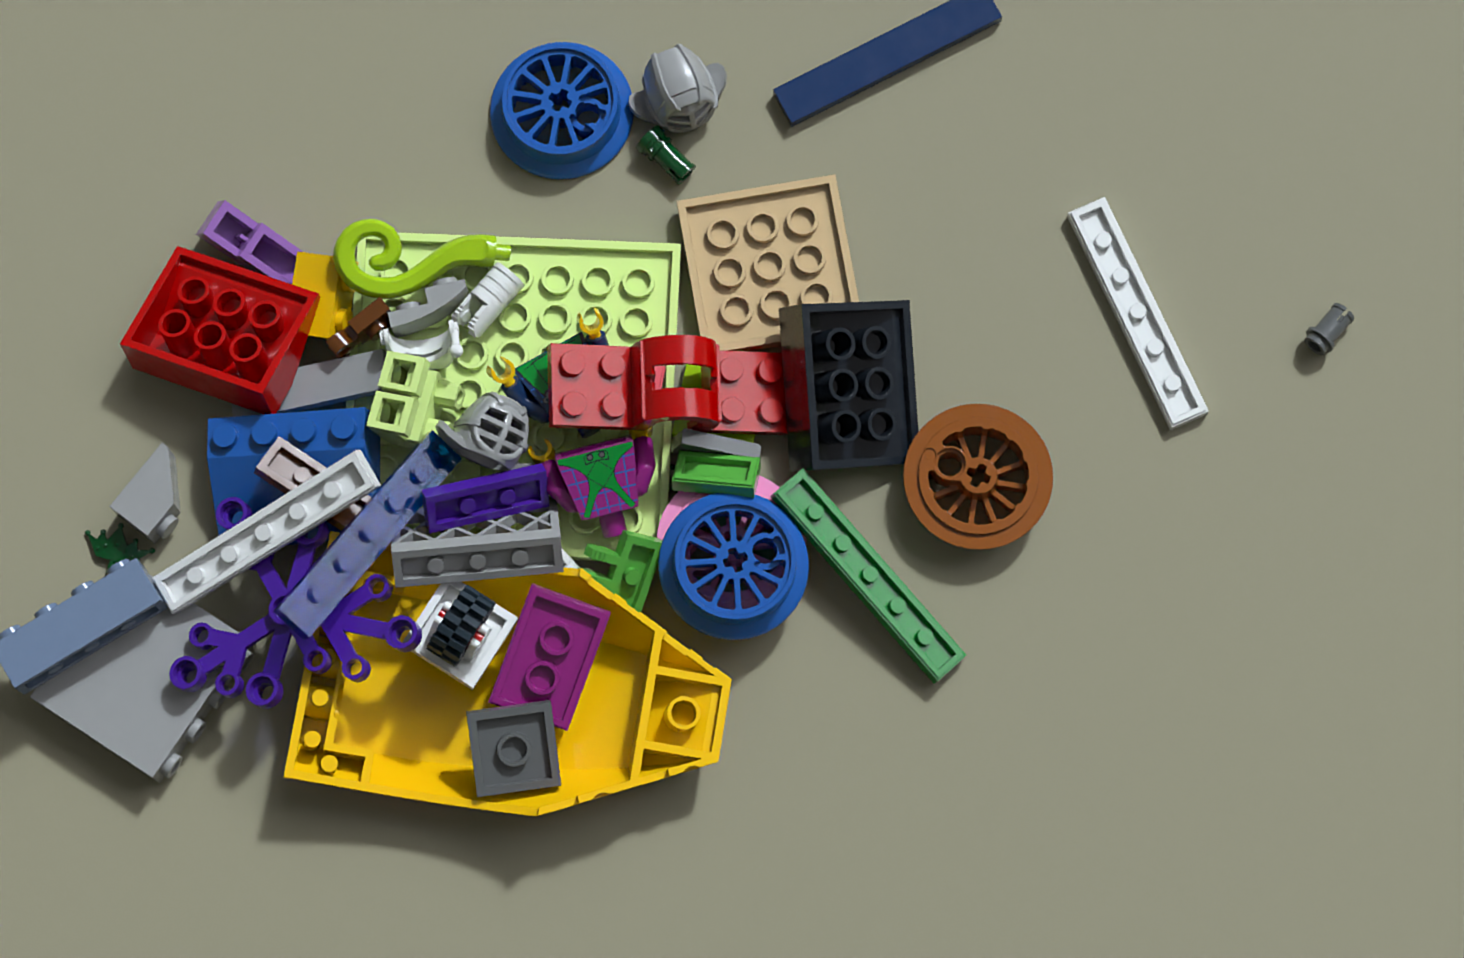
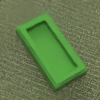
M679 450L672 478L673 491L706 494L724 493L754 498L761 470V460L759 457Z

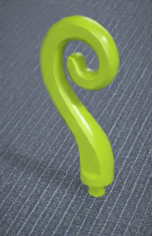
M362 219L347 226L339 235L333 250V261L336 271L349 288L367 297L392 299L414 293L456 267L476 266L492 268L495 260L509 261L511 246L497 244L495 235L475 234L462 236L448 241L405 273L394 277H376L363 272L358 267L355 260V250L358 243L362 239L371 236L382 240L384 244L383 252L369 259V266L375 271L391 269L401 256L402 245L395 229L386 222L377 219Z

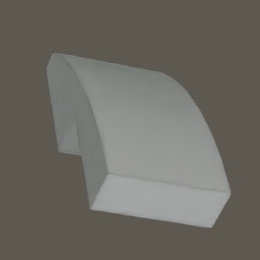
M455 277L438 279L433 282V286L424 288L427 304L420 305V302L416 301L407 302L397 306V311L388 312L394 336L400 338L421 331L452 314L469 295L465 279L457 280Z

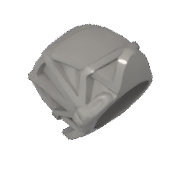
M677 44L674 48L659 54L653 53L650 55L651 58L642 75L643 90L629 96L628 106L631 112L637 118L659 125L673 133L692 131L707 123L718 107V99L727 84L725 68L719 63H712L705 67L702 60L682 44Z
M493 391L483 394L455 421L453 430L442 420H439L435 426L439 437L457 455L485 468L504 472L533 464L520 463L518 461L529 447V444H527L529 434L527 409L517 401L504 395H499Z

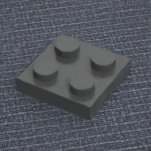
M550 700L466 711L477 797L561 786Z

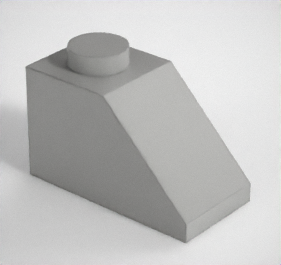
M163 443L159 445L110 505V508L119 517L154 544L160 537L164 539L173 532L179 521L177 516L181 513L176 458L172 451Z

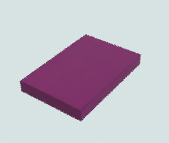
M532 583L488 703L502 707L550 700L554 727L568 731L611 612Z

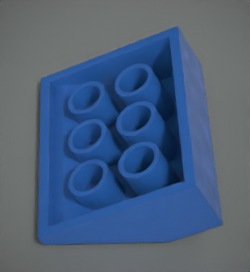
M366 407L209 418L207 461L215 515L220 502L229 497L240 498L251 507L253 514L285 495L254 474L256 466L279 436L327 468L355 450H361L380 482V436L366 426L370 410ZM380 487L368 494L378 502H380ZM242 511L237 512L233 516V524L240 521L243 515ZM380 513L363 537L380 539ZM325 521L329 529L328 537L324 542L327 543L329 540L330 531L339 533L343 532L334 527L333 525H331L330 523H328L327 521ZM217 522L218 536H220L227 530ZM318 527L308 532V539H312L317 535ZM294 540L288 545H296L299 543L296 540Z

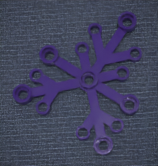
M237 497L224 499L216 509V520L227 531L253 515L251 507ZM242 511L243 515L240 521L233 524V516L237 512ZM323 522L317 526L319 531L314 538L308 539L307 532L296 539L299 545L287 588L272 563L275 553L248 569L257 571L272 598L269 604L268 615L238 634L214 629L203 622L195 624L189 632L190 642L201 650H209L212 647L217 648L198 660L191 656L178 658L172 664L169 676L171 682L177 688L185 692H195L203 687L209 673L224 664L222 672L215 681L216 690L227 698L238 697L244 689V681L240 673L247 649L273 633L263 672L253 675L246 685L248 700L260 708L270 709L276 706L283 697V685L279 679L292 635L304 655L303 663L308 670L315 674H323L332 665L331 655L319 647L307 624L323 628L342 662L344 676L357 683L368 678L371 667L366 659L357 654L345 632L386 640L397 651L410 652L420 644L422 630L418 623L404 615L396 616L389 622L351 615L373 600L383 602L392 595L393 585L391 581L381 574L371 575L363 586L326 610L313 607L334 592L345 594L354 586L353 574L342 566H336L328 571L325 578L305 590L316 548L321 546L328 537V525L326 522ZM340 574H345V582L341 586H335L336 577ZM378 582H384L383 591L379 594H374V585ZM291 606H295V614L291 618L286 619V610ZM204 630H208V638L204 642L199 643V634ZM405 630H411L412 637L410 640L402 643L400 639L401 634ZM318 654H322V663L317 667H313V658ZM356 662H361V671L356 675H351L352 665ZM192 670H196L197 675L195 679L191 683H188V673ZM230 678H234V687L229 691H225V682ZM272 686V695L268 699H263L264 689Z

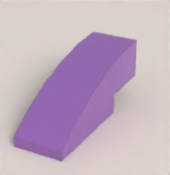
M226 200L216 203L196 233L198 237L248 270L292 284L297 251H303L265 224L257 223Z

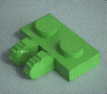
M623 530L615 551L595 544L586 545L584 555L592 560L611 564L607 575L589 568L582 569L592 575L591 577L613 594L616 593L636 611L641 612L658 566L662 540Z

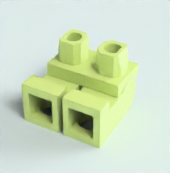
M387 350L377 385L384 392L376 391L366 426L385 441L398 446L418 449L430 453L432 446L448 447L439 437L435 426L440 419L442 408L460 410L464 401L465 390L461 386L445 380L438 371L429 370L430 362L425 357ZM444 421L452 430L454 429V425L451 422Z

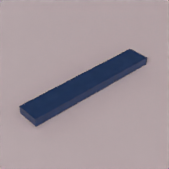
M949 0L774 88L773 95L789 124L793 127L1001 22L1002 15L993 0Z

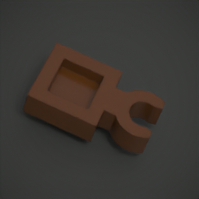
M381 297L377 298L349 320V325L346 328L338 331L326 341L329 349L337 358L347 356L360 342L363 345L369 339L372 341L378 340L380 338V330L390 329L388 312H391V310Z

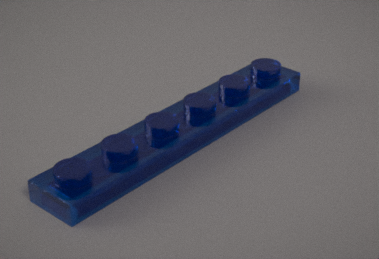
M433 430L426 433L273 612L303 640L310 638L423 505L421 490L439 486L462 458Z

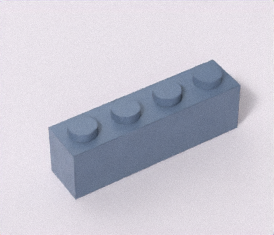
M137 558L132 561L124 559L115 563L107 570V576L95 583L93 581L82 583L72 590V597L59 605L57 603L48 604L34 614V620L22 627L20 625L11 626L0 633V664L15 689L23 695L27 694L168 608L146 568Z

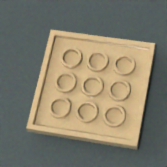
M835 174L677 201L700 336L715 340L716 344H719L720 350L752 351L781 346L779 308L799 304L859 302Z

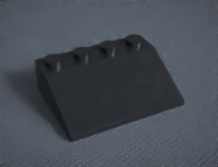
M910 300L799 304L779 308L790 472L800 471L802 468L805 471L905 464L909 447L919 432Z

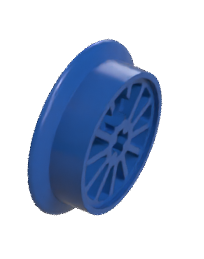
M547 43L521 54L501 74L493 90L490 103L492 130L502 151L522 169L549 179L578 178L605 166L624 146L633 124L634 114L628 106L629 96L632 92L622 71L603 53L578 43ZM564 66L559 83L556 82L551 67ZM571 68L582 69L583 71L571 84H568ZM541 70L545 71L550 86H546L533 75ZM590 76L600 82L594 86L579 90ZM529 83L541 94L523 92L520 89L523 85ZM605 94L608 104L604 105L592 97ZM563 100L568 102V108L562 106L559 111H555L554 104L561 105ZM517 102L537 104V106L514 113ZM585 111H593L599 115V119L595 124L585 123V126L580 124L577 119ZM543 115L527 133L519 126L524 121ZM548 124L552 125L548 144L535 140ZM559 128H567L572 145L556 146ZM576 134L584 140L578 141Z
M715 493L691 503L670 524L660 547L658 571L666 599L684 622L699 632L712 637L742 640L757 637L771 631L792 614L806 588L809 559L806 544L799 528L792 518L778 505L759 495L750 498L733 494ZM735 516L746 517L752 520L741 541L737 540ZM721 517L729 518V542L724 539L712 520ZM757 524H762L771 532L759 533L751 537ZM706 526L720 548L702 541L693 535L701 527ZM760 543L769 544L775 550L776 557L770 563H760L753 555L754 546ZM693 545L715 556V558L687 560L685 559L686 549ZM729 554H734L736 559H744L740 572H735L732 566L725 567L724 564L727 563ZM778 565L784 567L782 578H778L769 572L773 571ZM688 568H715L714 571L694 584L690 582L686 572ZM750 575H754L776 586L775 592L769 598H765ZM719 577L722 581L712 601L708 602L697 593V590ZM744 582L757 600L758 605L747 609L742 608L740 583ZM727 583L733 584L734 610L717 606Z

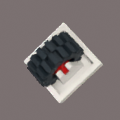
M462 582L441 583L416 621L421 627L422 639L420 644L411 652L473 690L518 621V617L469 585ZM411 630L409 631V633L407 634L402 643L408 642L410 640V638L412 637Z

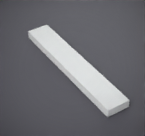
M1103 197L1068 212L1067 218L1170 431L1207 415L1209 410L1106 198Z
M355 450L157 574L152 580L172 614L179 613L381 487V484L362 451Z

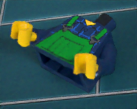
M593 307L597 318L592 325L583 324L580 312L577 314V323L581 330L588 334L586 337L580 332L560 344L609 346L605 332L601 331L604 321L599 310ZM547 351L517 368L514 367L510 360L500 356L501 361L505 364V371L499 376H496L494 370L487 366L486 372L488 376L496 382L502 383L501 389L507 397L526 407L529 418L541 424L549 423ZM577 428L582 438L590 437L601 430Z

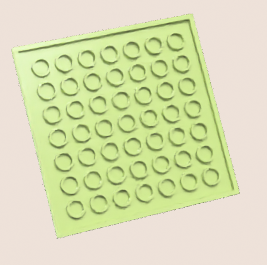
M397 233L400 237L402 253L398 262L391 269L385 271H375L369 266V259L383 252L384 244L382 240L374 236L366 237L357 245L356 261L359 262L358 267L369 275L394 277L407 272L448 241L467 235ZM496 236L497 244L511 246V255L509 261L495 260L494 265L497 262L504 265L525 286L479 338H474L468 333L467 326L469 322L464 326L458 325L459 341L463 348V354L458 358H454L449 367L432 371H438L445 380L461 386L465 390V397L459 411L442 408L439 420L451 422L454 425L462 413L485 393L493 391L499 395L506 396L501 389L502 383L490 378L486 372V368L489 366L494 370L496 376L504 373L505 364L501 361L500 356L510 360L514 367L517 368L546 352L547 346L550 343L560 344L580 332L586 337L588 334L583 332L577 323L576 317L579 312L582 316L583 324L592 325L597 318L593 307L599 310L604 321L601 331L605 332L609 346L631 347L642 339L677 335L681 244ZM460 266L448 271L438 279L455 277L457 280L465 279L470 294L492 268ZM433 282L414 293L399 298L382 300L390 308L391 312L397 311V306L407 302L416 301L420 302V305L427 304L424 288L433 286ZM355 291L353 317L377 298L367 297ZM452 314L426 329L400 337L399 339L424 340L437 337L448 330ZM390 327L389 333H390L393 337H395L394 334H393V331H392V329H391V327ZM380 338L375 341L369 339L363 345L361 342L357 344L350 352V356L383 349L386 352L387 350L385 345H381ZM666 365L663 388H674L675 365ZM375 395L346 401V408L366 407L368 410H371ZM529 418L527 444L532 446L536 456H542L548 450L544 439L550 441L555 453L626 436L629 433L628 430L601 429L590 437L582 438L577 428H549V423L541 424ZM673 421L659 422L653 426L651 439L653 441L656 467L647 493L638 497V506L623 510L627 531L657 538L660 519L669 503L670 447ZM380 437V503L383 504V507L380 511V539L377 540L392 542V510L423 508L421 490L495 474L501 471L488 469L457 455L450 447L432 446L430 453L418 449L398 446ZM527 449L518 461L535 465ZM557 503L561 546L573 560L595 561L584 555L587 544H595L613 551L616 550L621 535L604 538L598 517L582 520L579 513H569ZM547 511L533 512L530 515L538 518ZM420 523L403 525L411 529H414L415 527L419 526ZM515 523L510 528L518 531L525 525ZM475 526L469 532L476 535L484 529ZM434 532L427 534V536L436 538L442 533Z

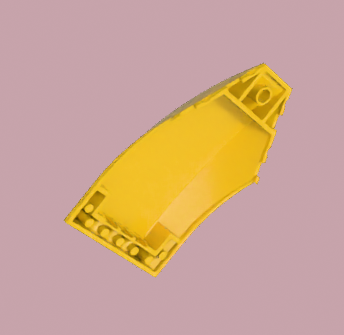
M330 531L321 580L326 577L331 568L342 566L353 574L354 586L345 594L334 592L317 603L316 608L326 610L363 586L371 575L381 574L391 581L393 585L392 595L383 602L373 600L351 615L383 622H389L396 616L404 615L416 622L440 584L395 588L391 554L392 542L362 537L357 542L344 533ZM563 567L564 572L462 581V583L471 586L496 602L497 605L512 613L518 619L532 583L611 612L568 731L554 727L561 786L477 797L466 711L499 707L488 703L517 622L473 690L411 651L399 652L390 646L386 640L345 632L357 654L366 659L371 667L370 675L366 680L359 683L353 682L344 676L342 662L323 628L312 625L311 633L319 647L331 655L332 665L323 674H315L304 666L283 778L435 804L527 816H541L717 763L719 761L732 679L719 669L713 668L692 649L689 650L666 633L665 629L642 612L636 611L619 595L613 594L582 568ZM340 574L336 577L335 586H341L345 582V574ZM378 582L374 585V594H379L383 591L384 582ZM405 630L401 634V642L404 641L410 630ZM318 654L313 658V667H317L322 663V654ZM356 662L352 665L351 675H356L361 671V662Z

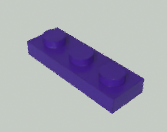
M542 463L423 489L421 492L425 526L429 533L549 507L546 470Z

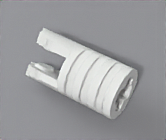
M497 262L454 311L451 320L458 322V325L462 326L467 325L469 322L467 326L468 333L474 338H479L525 285L513 272Z

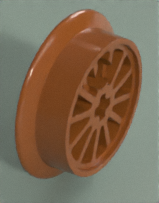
M966 404L950 408L938 414L917 433L905 459L904 487L914 514L932 534L958 547L991 549L1007 545L1019 539L1039 521L1051 497L1053 467L1044 441L1026 420L999 406ZM965 436H980L978 457H971L964 440ZM988 437L1003 443L990 461L984 458L986 439ZM952 441H956L959 448L955 446L946 445ZM1008 449L1012 450L1019 459L1018 462L999 469L995 468L996 463ZM954 458L960 464V472L953 476L941 473L938 468L939 461ZM1023 470L1026 482L1021 484L998 480V478ZM977 472H982L984 474V482H981L978 487L972 486V478L970 476L974 477ZM928 479H934L939 485L948 488L933 492L929 486ZM995 489L1023 493L1024 497L1022 502L1015 506ZM961 493V496L948 511L943 510L936 502L951 495ZM988 498L993 499L1007 510L1010 515L1004 519H996ZM966 500L971 502L968 523L953 518L954 514ZM977 502L982 503L990 524L977 525L974 523Z

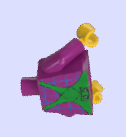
M653 426L645 431L628 430L629 435L555 453L550 441L544 439L548 447L546 454L536 456L532 446H529L528 454L534 464L542 463L547 473V493L569 513H579L582 520L598 517L603 537H615L621 535L623 530H627L623 510L637 507L638 497L643 496L648 491L656 467L653 441L651 439Z

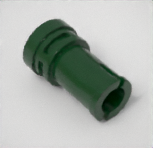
M656 125L642 137L636 149L641 154L648 155L650 161L658 163L679 185L692 174L696 165L691 163L671 144L672 139L666 137L664 130L659 125Z

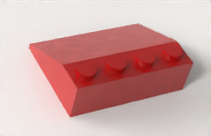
M177 246L121 340L120 346L131 367L135 370L263 415L276 414L293 384L321 297L319 293Z

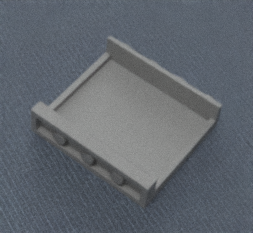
M194 603L176 614H172L169 608L38 686L30 697L149 775L158 783H161L164 777L170 778L180 766L183 758L179 755L187 743L193 744L201 736L206 727V722L203 720L211 708H219L226 699L215 687L216 678L222 672L224 664L209 673L203 687L195 692H185L174 686L171 682L169 672L175 660L183 656H191L198 660L217 648L212 647L209 650H201L194 646L189 640L190 629L195 624L203 622L217 630L236 634L239 632ZM204 630L199 634V643L204 642L208 638V630ZM254 645L247 649L240 674L246 670L253 659L254 654L251 650ZM192 670L188 673V683H191L195 679L197 675L196 670ZM232 678L228 679L225 682V691L230 690V688L227 685L229 684Z

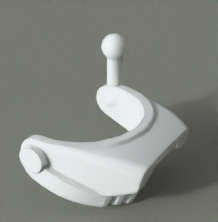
M449 320V327L446 332L437 337L424 340L399 339L393 337L389 333L388 328L380 330L381 345H385L386 350L425 357L430 362L429 370L447 368L451 365L454 358H458L463 354V348L459 341L458 322Z

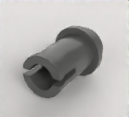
M1334 303L1328 313L1315 327L1308 328L1306 331L1307 337L1304 339L1305 344L1318 355L1331 352L1335 347V340L1354 321L1352 312L1349 311L1343 316L1341 314L1347 308L1342 304Z

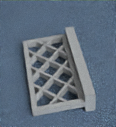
M549 496V507L505 516L498 521L487 520L438 531L442 534L436 538L427 536L429 531L425 526L423 508L392 510L391 554L395 588L564 572L557 502ZM547 511L538 518L530 515L533 512ZM420 523V525L415 527L414 529H411L403 525ZM515 523L525 525L518 531L510 528ZM475 526L484 529L476 535L469 532Z

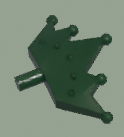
M123 523L118 524L117 530L109 539H107L105 535L106 530L104 529L100 531L98 538L92 536L91 531H85V535L89 537L95 555L109 560L107 570L115 563L124 559L132 561L137 558L141 560L149 553L153 554L155 549L139 550L137 538H134L133 543L128 545L122 529L124 527Z

